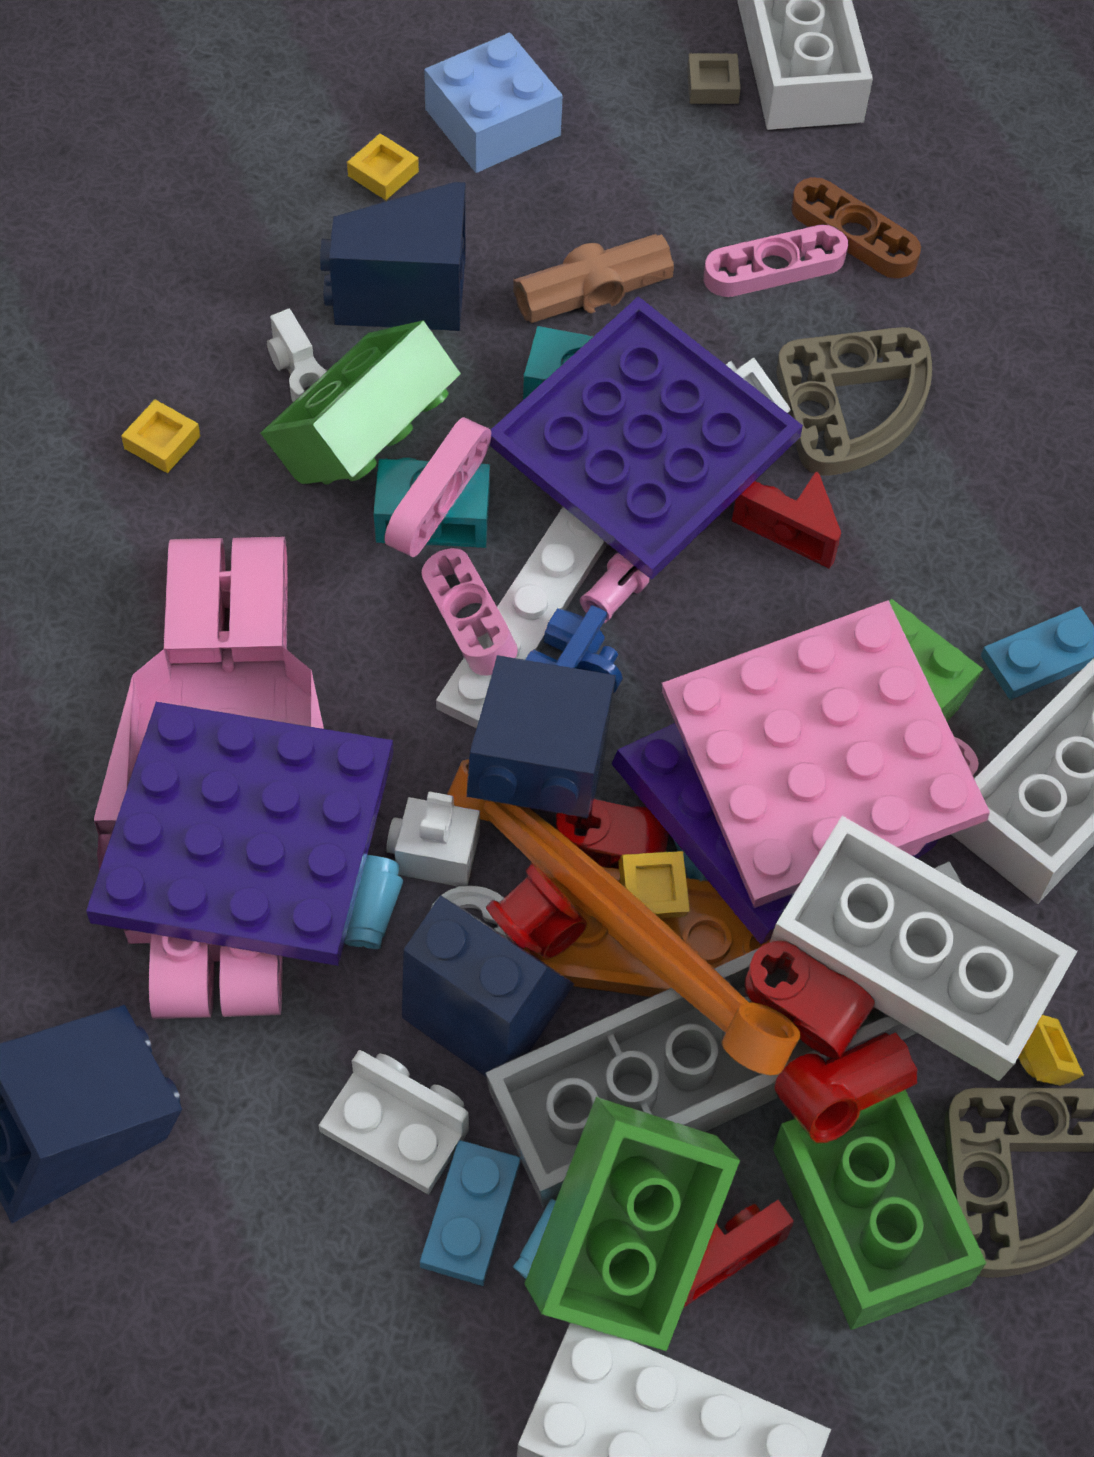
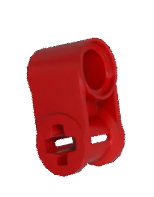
M594 799L587 819L562 813L556 814V830L601 867L619 869L618 860L622 855L660 853L667 850L670 834L647 807H630ZM576 828L588 830L586 836L575 835Z
M532 863L526 869L527 877L500 902L492 900L485 907L495 922L517 945L523 949L527 947L545 959H550L564 952L579 939L587 927V921L553 881L539 867Z
M772 941L762 945L754 953L745 978V992L750 1002L768 1006L786 1016L798 1028L800 1032L799 1039L820 1054L836 1060L842 1056L875 1006V1001L871 995L856 982L842 974L833 972L801 951L797 946L786 941ZM778 968L784 970L788 974L786 982L781 981L776 988L765 983L767 974L772 975Z

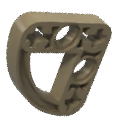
M898 327L797 339L786 343L781 348L778 355L776 373L783 399L791 409L788 414L803 425L801 437L795 442L803 466L811 473L818 472L821 476L850 472L883 458L908 437L922 415L932 378L931 352L926 338L921 333L911 328ZM903 347L906 354H912L911 358H903L902 353L895 351V348ZM877 349L879 350L878 357H883V360L880 363L877 362ZM845 353H854L861 356L866 364L861 367L852 368L842 364L838 357ZM802 359L804 366H809L807 382L801 383L802 374L798 364H794L793 360ZM907 378V391L891 416L870 432L850 440L835 387ZM805 401H816L825 407L826 412L823 415L810 416L803 413L798 405ZM825 430L823 438L827 449L833 451L832 456H824L821 449H816L818 432Z
M971 1088L963 1090L954 1097L945 1113L944 1122L950 1186L975 1240L982 1233L981 1214L993 1212L997 1209L1002 1211V1215L993 1214L989 1220L992 1241L1003 1242L1004 1248L998 1250L994 1260L986 1259L984 1250L980 1248L986 1265L978 1276L987 1278L1007 1277L1041 1269L1066 1257L1094 1234L1093 1184L1084 1203L1069 1218L1045 1233L1020 1241L1010 1151L1094 1152V1122H1078L1072 1130L1074 1135H1068L1070 1115L1066 1106L1071 1105L1073 1107L1071 1118L1090 1117L1094 1111V1088ZM1003 1105H1009L1007 1125L1011 1135L1003 1133L1006 1121L987 1122L979 1134L973 1132L970 1122L960 1121V1117L966 1114L969 1106H975L980 1117L999 1118L1004 1110ZM1030 1106L1045 1109L1053 1118L1055 1124L1054 1131L1049 1135H1034L1023 1125L1021 1111ZM972 1167H982L989 1170L997 1180L998 1192L988 1198L975 1196L965 1186L963 1180L964 1172ZM967 1210L980 1214H976L969 1217L967 1215Z

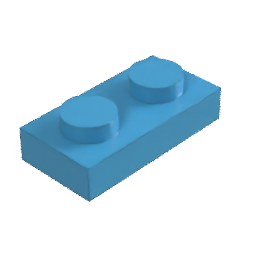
M1077 607L985 646L981 657L1008 698L1012 700L1082 670L1094 658V625L1082 608Z
M462 1140L458 1141L420 1259V1268L481 1286L484 1285L520 1167V1157Z

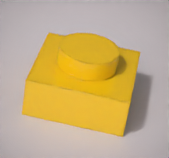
M380 133L347 161L348 177L384 200H387L419 172V160L417 156Z
M154 399L121 437L124 449L168 473L201 435L197 422Z
M683 851L626 854L620 857L618 863L621 884L659 918L685 917L690 912Z
M1041 1015L1018 1057L1024 1069L1030 1076L1036 1078L1037 1081L1058 1086L1070 1083L1084 1076L1059 1020Z

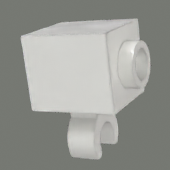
M429 791L427 801L408 797L403 819L396 817L392 819L387 839V853L395 854V862L400 865L398 875L459 887L468 886L480 836V811L454 806V796Z

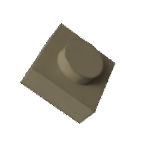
M689 53L687 72L690 104H739L741 89L738 54Z

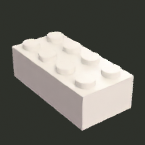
M737 0L767 130L864 123L873 78L852 0Z
M1094 658L974 778L990 811L988 820L951 834L1037 904L1094 845Z
M841 816L777 921L770 942L786 941L793 944L833 972L853 980L871 995L875 1001L874 1007L998 1081L1015 1064L1077 953L1073 948L844 816Z
M570 1323L518 1443L517 1457H821L831 1429L630 1340Z

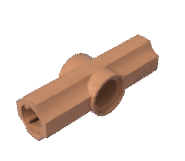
M654 234L604 250L599 244L588 243L571 251L561 265L514 279L513 292L519 310L524 319L530 323L583 307L588 313H594L595 307L610 303L611 306L617 305L626 292L672 278L674 263L671 258L670 247L662 234L658 236Z

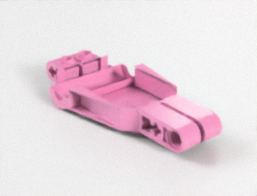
M285 537L233 538L231 571H226L223 538L170 539L167 563L164 649L132 675L94 816V823L98 832L97 858L99 871L156 702L324 729L312 670L287 650L288 563ZM225 608H230L229 631H224ZM124 929L128 944L150 943L149 1003L153 1019L211 1017L214 994V961H220V1003L223 1017L281 1015L283 956Z

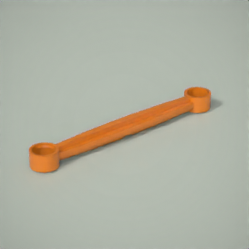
M469 759L461 762L447 795L454 796V806L479 810L481 820L492 822L588 916L595 917L608 929L609 934L721 1028L725 1032L722 1039L723 1048L735 1061L750 1070L765 1075H778L783 1071L800 1038V1032L791 1020L768 1006L748 1002L646 905L528 807L466 797Z

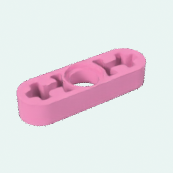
M817 225L718 248L712 251L706 258L704 283L716 295L733 297L831 274L843 266L848 248V240L841 230L833 226ZM822 245L826 251L832 250V253L825 254L822 249H815V246ZM768 256H779L784 258L789 265L782 269H773L766 266L762 260ZM800 257H805V260L801 261ZM749 260L752 261V265H751V264L746 265V264H747V261H749ZM727 267V270L730 273H736V276L728 277V274L725 271H719V268Z
M465 417L457 421L391 516L385 533V544L411 557H415L421 552L481 465L491 441V430Z
M449 548L432 555L422 568V578L470 669L479 675H492L497 655L516 658L517 644L467 553L460 549ZM455 574L460 584L450 589L445 577ZM473 603L482 604L475 614L466 618H456L458 612L465 606ZM488 633L493 645L483 649L478 637Z

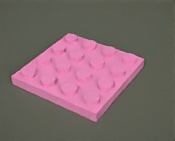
M889 600L662 683L664 698L754 908L796 892L841 816L846 817L903 851H908L988 820L990 811Z

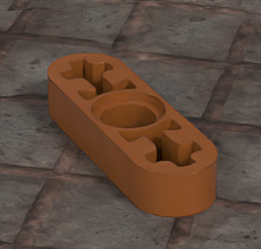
M817 177L807 178L796 185L791 211L798 221L807 227L829 225L845 234L848 240L847 252L886 277L904 278L916 270L921 252V244L915 235L826 179ZM817 199H821L824 201V203L817 201L813 205L806 203L807 200L810 202H814ZM847 223H858L863 225L868 232L859 236L851 235L842 226ZM898 250H901L905 253V255L899 253L895 257L888 255V252L894 254Z

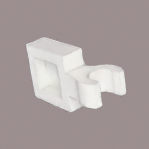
M289 308L270 316L273 339L267 340V347L275 367L279 371L287 368L290 373L291 399L294 402L304 393V388L313 385L327 371L315 360L312 345Z

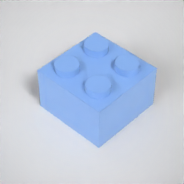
M510 32L424 69L425 110L475 173L561 136L562 94Z

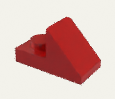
M818 472L814 473L797 501L786 496L776 487L763 485L756 481L736 498L732 522L828 569L831 568L835 561L841 530Z
M779 1200L762 1211L756 1204L745 1208L725 1225L724 1228L728 1232L725 1235L716 1223L684 1307L788 1238L794 1220Z

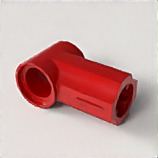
M896 1032L890 1035L884 1033L845 1051L837 1060L831 1058L825 1061L820 1055L810 1053L799 1056L784 1067L776 1079L774 1089L777 1096L810 1138L817 1143H827L844 1135L855 1124L860 1111L916 1085L917 1068L910 1056L908 1046Z

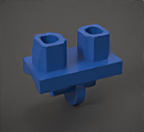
M591 605L585 617L557 608L544 632V643L563 651L558 660L536 650L530 651L525 659L616 675L613 693L616 692L623 680L622 673L613 664L618 657V653L614 648L604 646L600 654H596L605 640V636L600 628L607 618V612Z

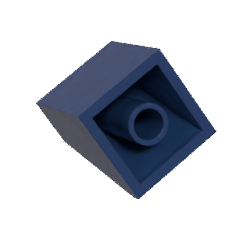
M452 182L333 217L331 239L322 238L320 267L321 271L330 272V274H325L324 306H333L335 325L392 328L424 320L430 330L460 331L466 258L465 182Z
M497 655L470 750L466 797L588 818L605 758L616 675Z
M440 895L403 950L402 1018L486 1076V1072L530 1052L575 983L476 916Z
M125 1005L0 1043V1202L11 1224L163 1142L168 1138L182 1111L177 1087L170 1078L164 1077L152 1055L151 1043L146 1031L141 1026H136Z

